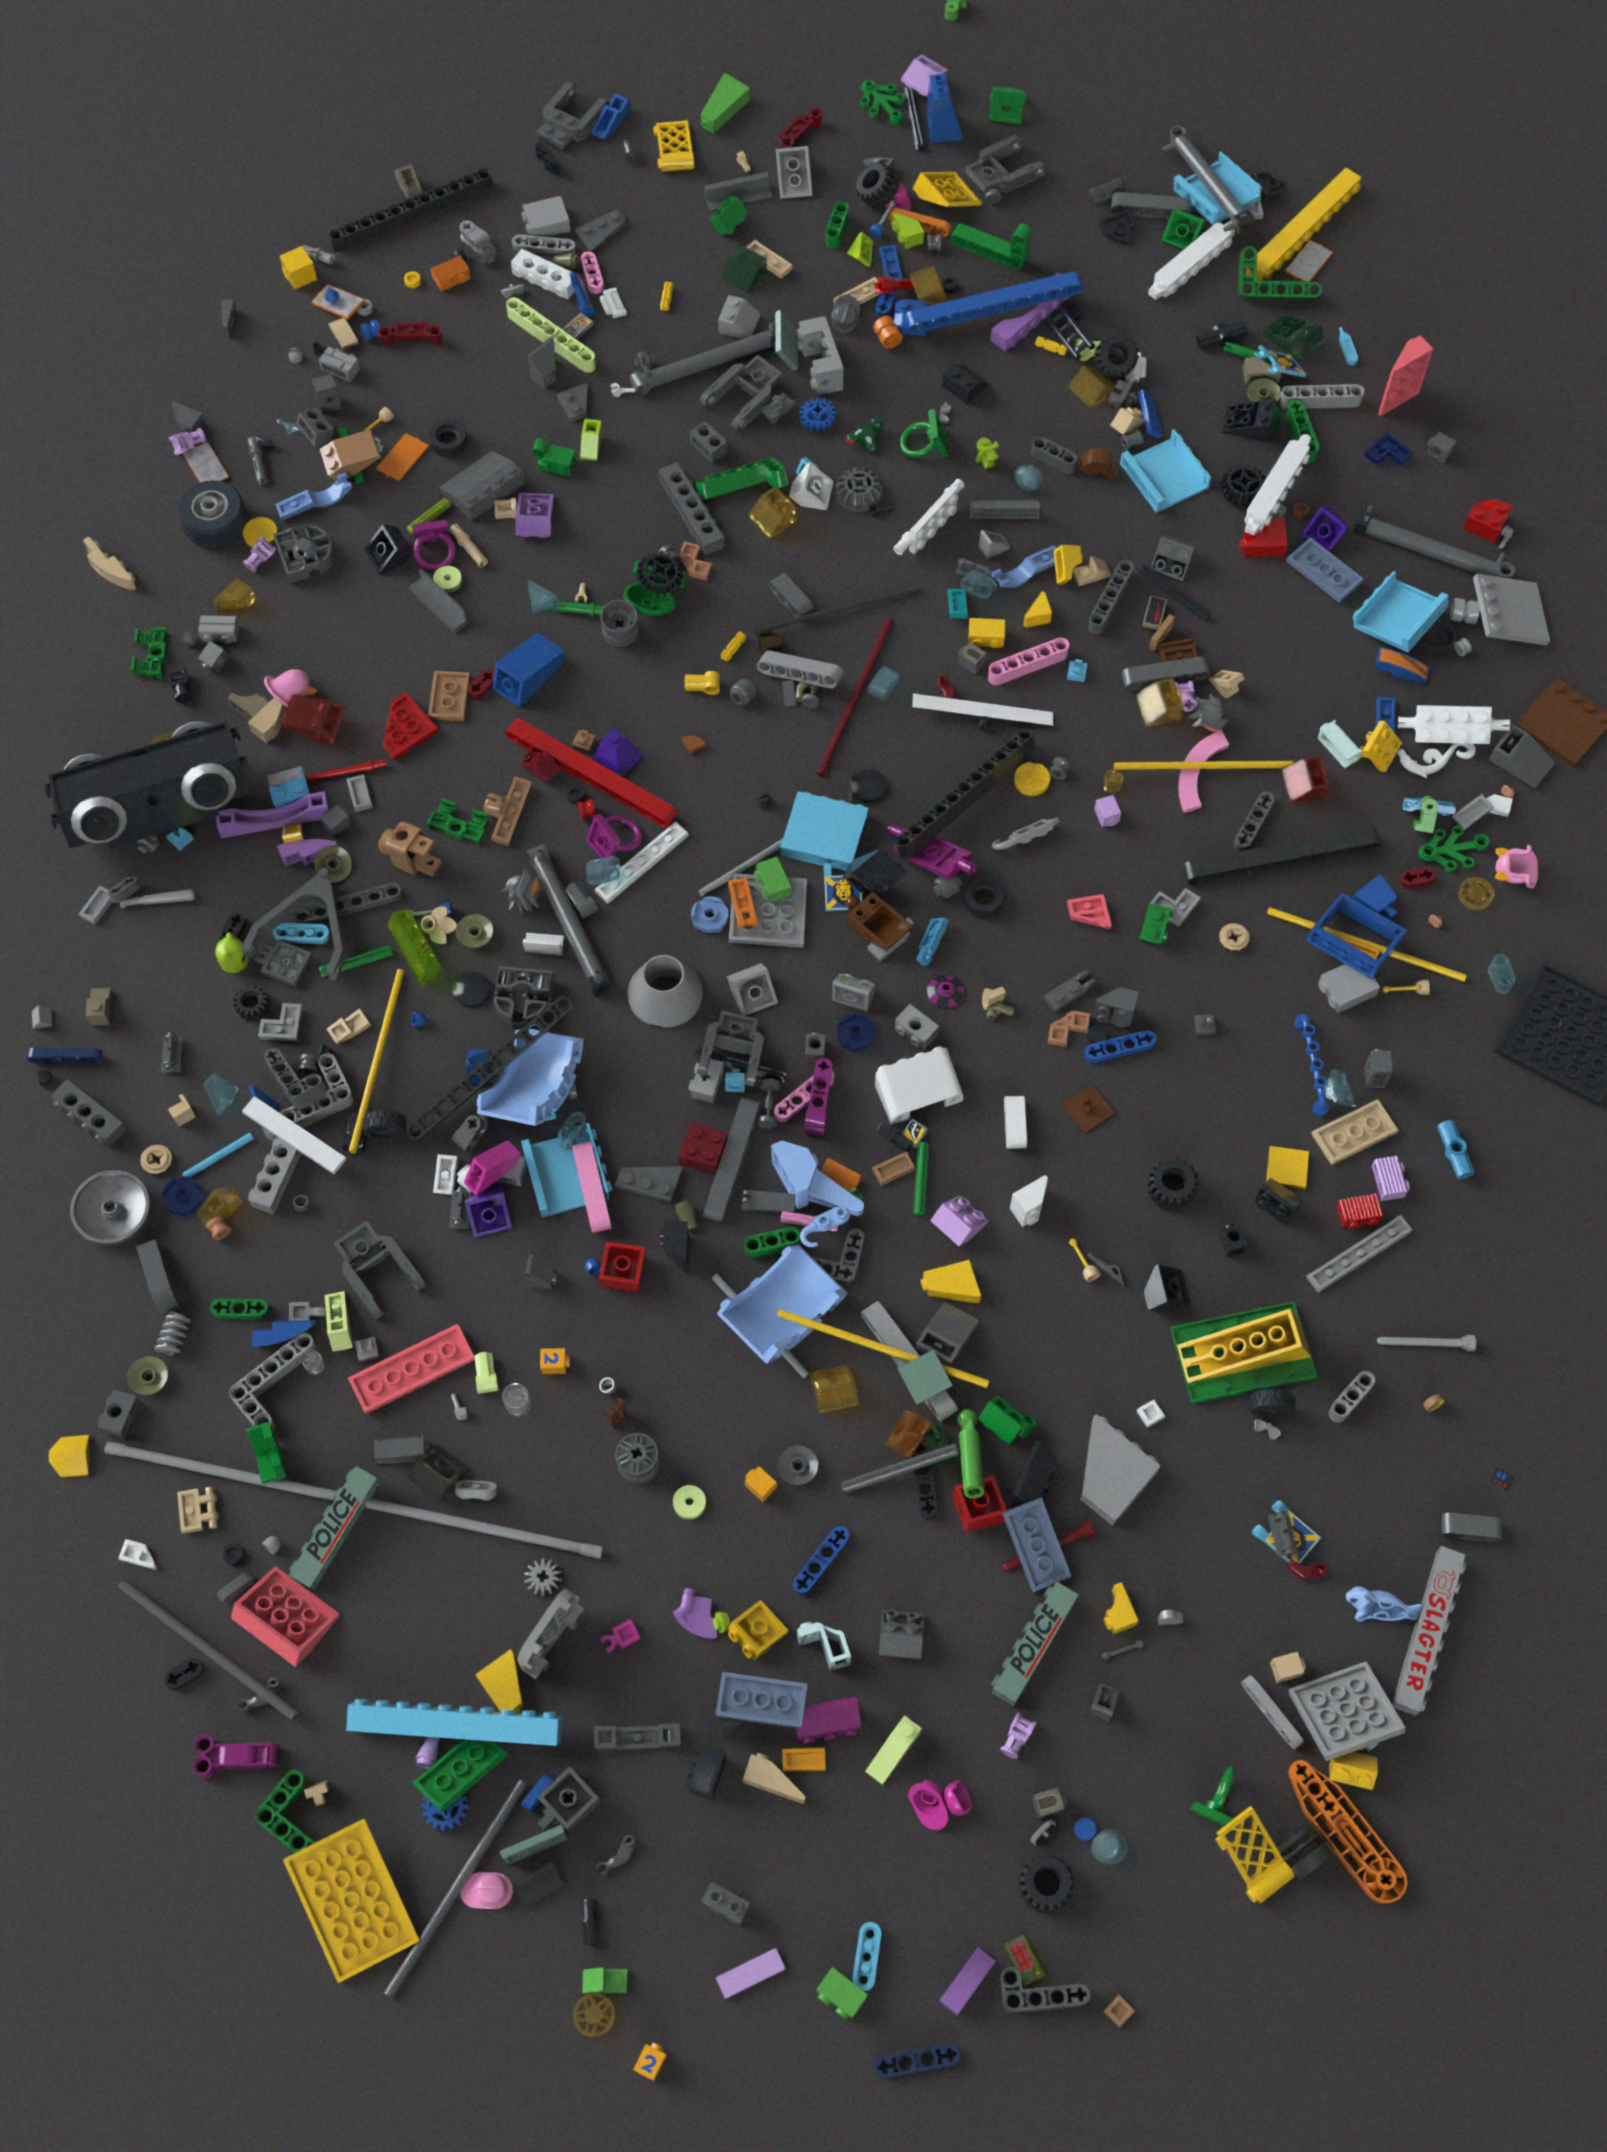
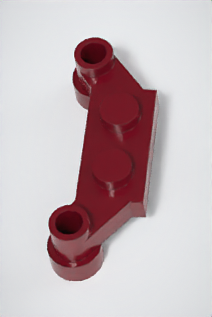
M813 108L810 111V115H798L780 133L781 148L794 147V144L811 127L819 128L823 119L822 109Z
M428 322L395 323L391 328L384 326L378 330L379 339L385 347L391 346L395 340H430L435 346L442 344L443 334L441 327L438 325L429 326Z

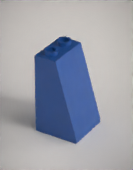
M946 74L929 75L927 123L931 143L963 140L959 114Z
M537 632L495 663L492 689L520 708L563 664L564 650Z

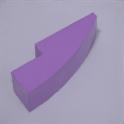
M306 839L277 845L284 866L303 861L306 866L315 862V857L321 849L332 845L337 846L336 841Z
M978 1947L939 2002L957 2016L996 1961Z

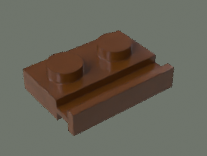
M1193 638L1158 643L1157 648L1160 652L1161 662L1198 657Z

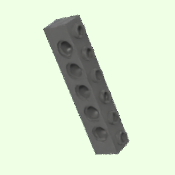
M678 462L659 469L661 484L698 545H701L704 555L706 556L723 549L724 533L722 530L719 531L716 520L711 518L708 507L703 505L700 494L695 492L692 481L687 479L685 469L681 468Z

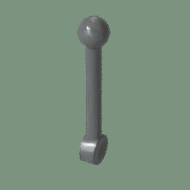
M1137 1640L1135 1644L1110 1653L1104 1652L1102 1658L1109 1660L1111 1656L1134 1648L1141 1649L1143 1641Z

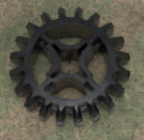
M1241 464L1240 467L1235 465L1233 469L1229 468L1224 473L1220 483V489L1223 497H1226V502L1232 501V505L1238 504V507L1244 505L1246 508L1251 504L1265 482V475H1261V470L1256 471V466L1250 468L1249 464L1247 467Z
M655 550L653 555L648 552L647 557H642V562L638 563L636 573L638 574L637 581H640V587L644 586V592L650 590V595L656 593L657 597L660 594H663L665 597L667 592L672 595L673 590H678L679 586L682 585L684 574L682 573L683 567L680 560L676 561V555L670 557V552L664 554L662 550L658 554ZM651 566L652 572L647 575L646 570ZM673 572V579L668 581V576Z

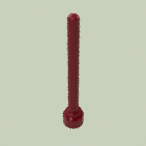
M1088 1520L1081 1523L1078 1530L1058 1538V1542L1061 1547L1081 1537L1089 1539L1095 1536L1096 1532L1092 1523ZM1019 1557L1004 1563L1002 1568L1008 1571L1022 1564Z

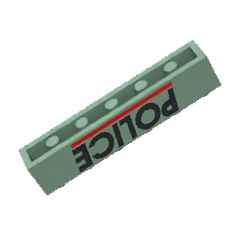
M355 1466L354 1470L351 1469L345 1478L347 1481L343 1488L340 1487L334 1496L336 1499L332 1506L329 1505L326 1508L321 1524L318 1523L315 1526L310 1542L307 1541L304 1544L299 1560H295L290 1567L291 1573L289 1576L315 1590L380 1483L378 1478Z
M1058 1582L1055 1583L1054 1587L1051 1585L1048 1587L1044 1594L1047 1599L1044 1604L1039 1603L1033 1613L1036 1615L1033 1622L1028 1621L1023 1630L1026 1633L1022 1640L1018 1638L1012 1648L1015 1653L1012 1658L1009 1656L1006 1658L1002 1665V1668H1004L1002 1675L997 1674L991 1684L994 1687L992 1693L1012 1706L1016 1704L1077 1600V1593Z

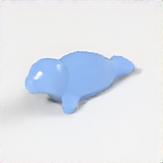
M1358 1586L1346 1593V1600L1358 1610L1355 1615L1357 1621L1369 1618L1388 1621L1405 1618L1417 1620L1421 1609L1420 1604L1408 1606L1395 1595L1385 1591H1369L1364 1587Z

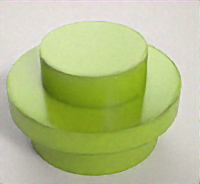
M715 1613L713 1618L715 1630L724 1633L730 1626V1620L726 1613Z

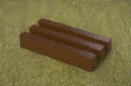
M620 1397L617 1399L618 1405L614 1403L611 1405L612 1411L609 1409L605 1411L607 1422L612 1428H615L627 1416L625 1402Z

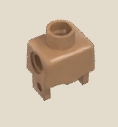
M402 821L398 823L394 830L391 828L386 829L381 836L380 847L388 851L393 865L409 874L416 875L418 871H421L433 877L442 864L441 859L430 855L435 842L424 834L422 828ZM410 851L416 855L414 858L409 859L407 852Z

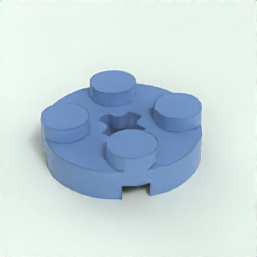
M709 896L699 902L697 901L693 905L691 917L696 929L706 933H719L728 922L729 912L721 899ZM713 912L714 917L708 918L705 914Z

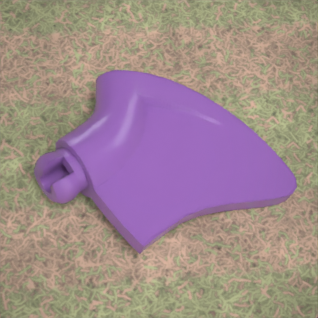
M692 1588L684 1589L681 1605L673 1611L676 1620L685 1630L696 1636L716 1639L717 1631L713 1626L710 1612L712 1599L694 1596L695 1590Z

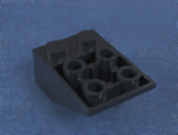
M1276 399L1227 405L1221 432L1259 441L1276 439L1282 411Z
M878 849L854 859L844 873L843 878L866 897L872 892L880 896L906 875L907 871L903 869L900 863L892 860L887 852Z

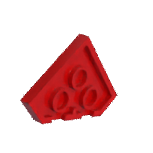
M406 692L391 702L386 735L383 740V749L393 760H396L438 732L437 727Z

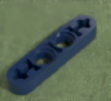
M97 1048L28 1049L27 1061L35 1064H99L102 1062L103 1051Z
M947 2044L882 2056L875 2061L874 2072L880 2078H890L950 2067L959 2061L960 2051L955 2045ZM947 2049H951V2052L956 2053L952 2062H949L948 2058L941 2059L942 2064L938 2065L936 2050H940V2055L946 2054ZM924 2053H931L934 2056V2063L931 2066H926L922 2063L921 2057ZM902 2057H909L912 2060V2067L909 2070H903L900 2067L899 2061ZM892 2058H896L898 2072L894 2073V2068L887 2069V2074H883L882 2070L877 2069L881 2065V2061H885V2064L888 2065L893 2064Z

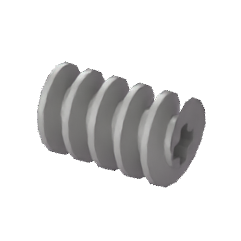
M169 1311L167 1312L169 1315L165 1317L166 1323L162 1325L164 1330L160 1332L161 1338L157 1340L159 1345H156L154 1350L162 1355L173 1357L174 1353L181 1352L176 1346L183 1345L179 1338H186L182 1331H188L189 1328L184 1323H191V1320L182 1314Z

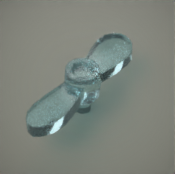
M277 419L276 423L278 425L287 427V434H290L293 430L304 434L293 423L289 422L287 424Z

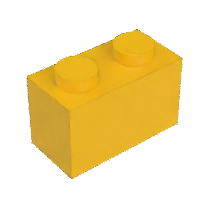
M970 618L968 643L971 642L977 647H1004L1005 620Z
M1353 1751L1331 1759L1329 1764L1330 1780L1373 1790L1378 1774L1377 1757Z

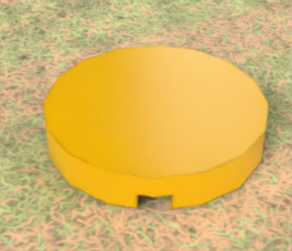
M265 517L250 520L243 529L245 542L251 548L262 536L266 537L265 540L273 545L275 543L273 534L278 533L276 524L271 519Z
M1027 762L1016 769L1014 785L1022 794L1038 796L1048 789L1050 773L1042 764Z

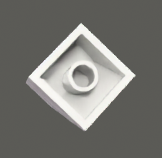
M1046 1175L1012 1194L1010 1210L1022 1227L1027 1224L1029 1226L1033 1225L1039 1219L1048 1179Z

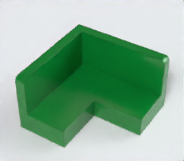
M270 1422L247 1428L246 1433L256 1455L262 1484L285 1478L286 1473L281 1449Z

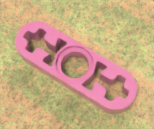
M584 252L581 255V264L589 290L594 294L601 293L604 289V284L596 256L592 252ZM594 270L596 274L590 275L588 272Z

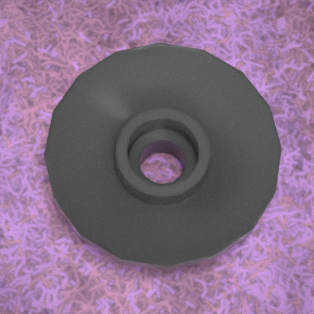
M791 1446L784 1450L778 1459L779 1474L784 1481L792 1485L807 1484L817 1474V1457L812 1450L805 1446ZM799 1464L802 1468L801 1470H795L794 1466Z

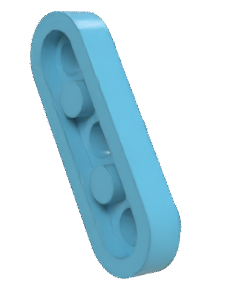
M281 923L273 930L275 940L285 943L324 944L330 938L329 930L323 924Z
M867 1922L860 1928L853 1972V1983L864 1992L869 1991L875 1982L881 1940V1929L873 1922ZM873 1931L874 1937L871 1939L867 1938L866 1932ZM865 1953L871 1955L870 1961L863 1960ZM860 1977H867L868 1982L861 1984L859 1981Z

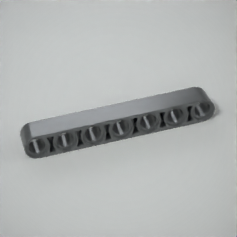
M743 1097L740 1100L704 1209V1218L718 1222L724 1221L760 1111L761 1102Z

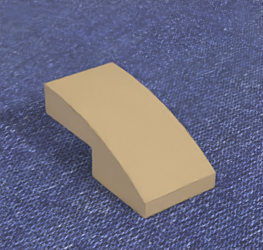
M345 318L329 323V327L342 350L358 344V340Z
M359 1008L345 1020L340 1018L328 1027L327 1031L336 1044H339L361 1033L372 1024Z

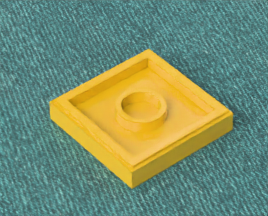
M1270 1146L1266 1181L1272 1178L1284 1187L1305 1189L1309 1151Z

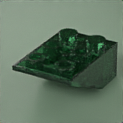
M1288 314L1282 315L1277 321L1262 331V334L1286 354L1301 360L1325 342L1321 324Z

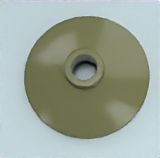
M1260 378L1248 385L1247 396L1251 402L1276 399L1278 402L1281 390L1274 381Z
M339 846L324 847L315 857L314 865L317 874L321 868H327L332 883L344 880L351 871V858ZM330 861L334 862V868L329 867Z
M479 914L464 917L456 927L458 941L468 948H480L486 945L493 936L492 923L488 918Z
M153 1356L142 1357L135 1361L127 1374L130 1388L135 1393L144 1396L159 1392L168 1380V1369L165 1363ZM148 1376H153L150 1381H146Z

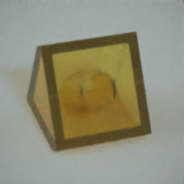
M933 265L909 275L920 301L935 305L946 302L944 289Z
M1082 366L1069 385V388L1091 408L1110 396L1112 391L1115 392V387L1094 368Z

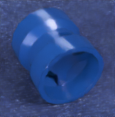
M377 320L371 321L370 324L360 325L366 341L372 340V337H379L378 330L380 326Z

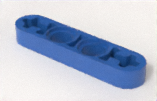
M1145 1030L1090 1044L1085 1049L1084 1058L1089 1063H1098L1150 1050L1155 1046L1157 1038L1154 1032ZM1144 1038L1151 1039L1150 1043L1144 1041ZM1126 1041H1132L1135 1046L1133 1048H1127L1125 1047L1124 1043ZM1112 1045L1117 1051L1109 1053L1106 1047ZM1090 1051L1097 1053L1096 1057H1093V1055L1090 1054Z
M835 1527L795 1577L793 1589L796 1594H808L849 1541V1531L845 1527ZM843 1532L845 1539H839L836 1546L832 1544L836 1540V1533L840 1534ZM826 1547L831 1548L834 1552L829 1558L824 1557L821 1553ZM811 1564H819L821 1571L817 1574L811 1573L809 1571ZM806 1573L810 1577L806 1582L807 1588L798 1589L799 1584L797 1582L802 1583L806 1579V1575H804Z

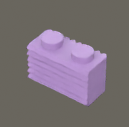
M1398 1156L1375 1159L1372 1169L1381 1201L1405 1198L1409 1191V1182L1407 1179L1404 1180L1403 1162H1399Z

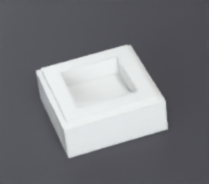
M1155 1400L1137 1409V1413L1147 1428L1165 1418L1164 1413Z

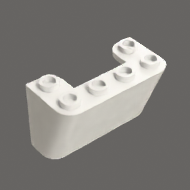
M942 1046L936 1047L927 1053H918L910 1059H900L892 1065H882L876 1072L875 1087L891 1125L909 1120L910 1111L944 1100L945 1107L963 1101L964 1096L947 1048Z

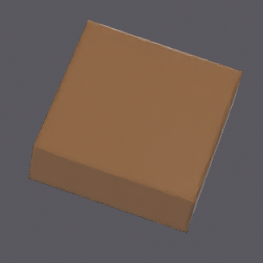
M1118 1995L1103 2012L1120 2028L1135 2010Z

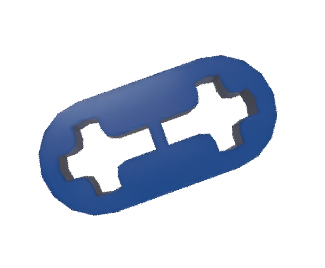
M894 291L891 294H880L875 311L878 318L890 315L895 303Z
M546 1772L523 1800L521 1806L528 1812H532L540 1802L538 1799L540 1794L556 1779Z

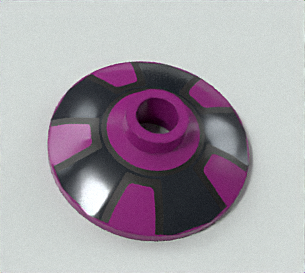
M939 975L933 978L927 987L929 1001L941 1009H951L958 1006L965 994L962 982L952 975Z

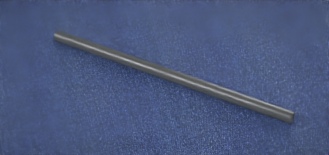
M124 1579L119 1583L118 1588L291 1721L296 1719L299 1712L127 1580Z
M520 1779L418 1937L419 1942L413 1945L385 1989L384 1993L392 1999L528 1785Z

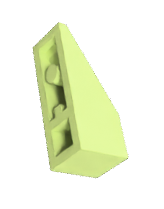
M345 1291L325 1295L327 1332L332 1351L353 1348Z
M904 1715L865 1772L883 1785L921 1734L922 1728Z

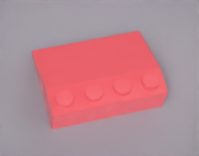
M1420 335L1406 343L1393 366L1378 412L1379 416L1384 415L1419 394L1433 352V348Z
M275 1566L234 1603L231 1619L296 1667L310 1654L337 1620L340 1613Z

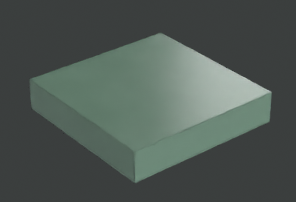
M934 1350L897 1368L916 1405L952 1387Z

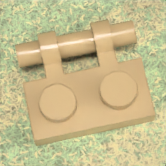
M213 1487L205 1488L206 1495L200 1496L198 1488L177 1492L182 1534L203 1530V1522L206 1521L209 1522V1529L217 1528L219 1516L218 1512H216L215 1502H217V1497L214 1494ZM201 1504H207L208 1513L202 1514Z

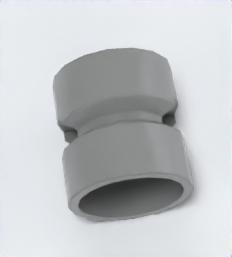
M1454 598L1450 621L1461 622L1464 620L1465 623L1476 624L1480 611L1478 601L1469 600L1466 602L1465 599Z

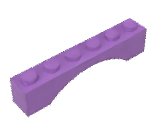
M1071 296L1039 303L1032 311L1023 316L1002 320L991 329L990 341L1006 352Z
M325 791L307 794L291 804L274 809L250 811L232 808L218 811L219 816H216V823L221 838L321 820L320 817L329 811V804Z

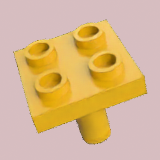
M1379 721L1375 730L1368 732L1369 735L1366 736L1367 744L1360 747L1362 750L1360 758H1369L1380 772H1386L1402 742L1385 721Z

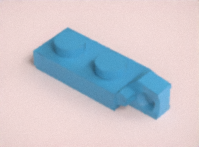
M1404 797L1403 810L1412 812L1415 809H1419L1421 812L1420 802L1422 798ZM1436 800L1438 803V814L1443 816L1455 814L1456 807L1453 802Z
M946 917L931 919L917 948L919 949V954L916 958L922 966L929 965L932 955L939 946V942L949 923Z

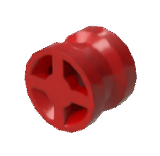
M592 799L584 803L582 801L578 802L582 820L596 815Z

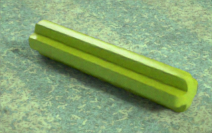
M446 498L442 499L408 525V531L414 535L412 525L431 522L451 506L450 502Z

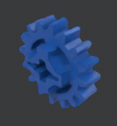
M817 397L816 401L811 398L810 403L805 401L804 406H801V411H799L801 424L804 423V428L810 427V431L816 429L817 432H819V429L825 431L826 427L831 428V423H835V406H831V402L826 403L825 398L822 401L819 400V397Z
M423 1796L426 1804H422L421 1808L426 1811L422 1813V1817H429L426 1823L428 1826L434 1823V1830H437L439 1826H441L442 1832H445L448 1826L451 1830H454V1824L462 1825L459 1819L467 1817L463 1813V1810L469 1809L468 1805L463 1804L468 1801L466 1796L458 1798L447 1808L448 1815L445 1812L441 1813L434 1805L431 1806L432 1803ZM459 1808L457 1814L453 1817L455 1809ZM434 1816H441L445 1821H438Z

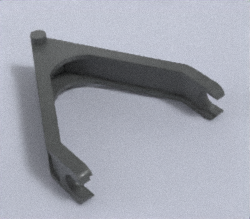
M321 868L316 876L251 926L242 949L246 952L245 957L253 958L261 939L303 906L316 904L328 911L335 949L326 973L330 975L329 980L336 981L345 962L332 883L327 868Z

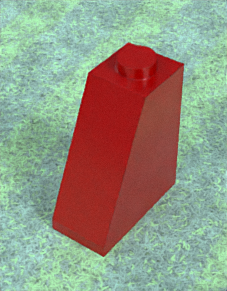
M1285 517L1271 521L1268 526H1264L1262 531L1258 530L1254 536L1244 532L1243 539L1239 541V549L1242 550L1243 557L1285 556L1288 546Z

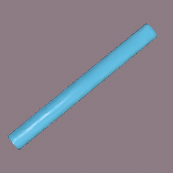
M249 1132L185 1171L182 1175L186 1180L254 1138Z

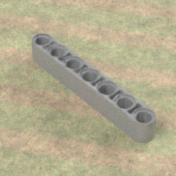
M878 1301L860 1312L863 1320L881 1344L919 1356ZM891 1356L898 1367L909 1363V1361ZM946 1391L924 1401L940 1422L958 1411L957 1406Z

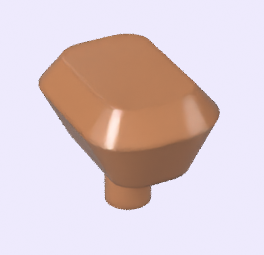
M1504 785L1501 789L1503 795L1507 798H1513L1515 794L1513 787Z
M1430 915L1428 919L1429 923L1436 928H1440L1443 922L1442 917L1437 915Z

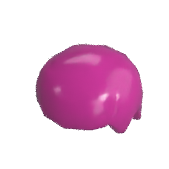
M957 1780L945 1788L943 1795L944 1804L952 1814L961 1816L972 1809L968 1790L961 1780Z

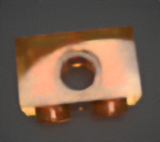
M904 1411L884 1445L898 1456L911 1458L931 1423L918 1412Z

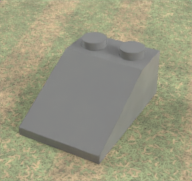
M808 146L776 149L780 199L812 196Z

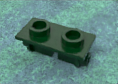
M932 1422L929 1424V1427L922 1429L930 1452L949 1445L942 1423ZM951 1457L934 1464L937 1467L954 1462L955 1459Z

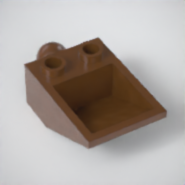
M874 892L870 893L861 902L856 896H849L846 899V907L851 910L846 915V926L860 938L886 951L913 928V925Z

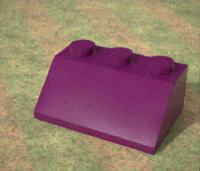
M857 1697L805 1706L802 1729L796 1728L798 1742L803 1741V1744L815 1742L816 1738L824 1737V1740L835 1739L836 1735L845 1733V1736L858 1734L857 1731H861Z

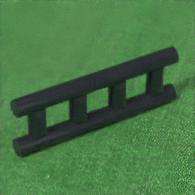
M1060 306L1058 308V315L1053 319L1047 316L1044 321L1076 360H1080L1082 357L1080 352L1087 347L1090 350L1094 349L1095 344L1067 310ZM1065 319L1067 323L1059 329L1056 324ZM1073 328L1075 333L1067 338L1064 333ZM1080 337L1083 342L1075 348L1072 343Z

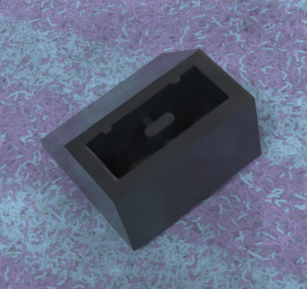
M1272 1178L1261 1186L1255 1200L1260 1209L1270 1212L1276 1220L1286 1224L1289 1223L1303 1202V1199Z

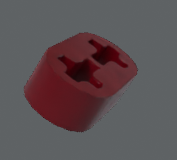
M484 670L469 684L468 692L472 699H481L493 688L494 671Z
M1429 867L1406 870L1401 874L1399 883L1405 889L1429 886L1433 883L1436 875L1434 870ZM1423 874H1426V876H1430L1429 879H1427L1425 876L1423 877Z

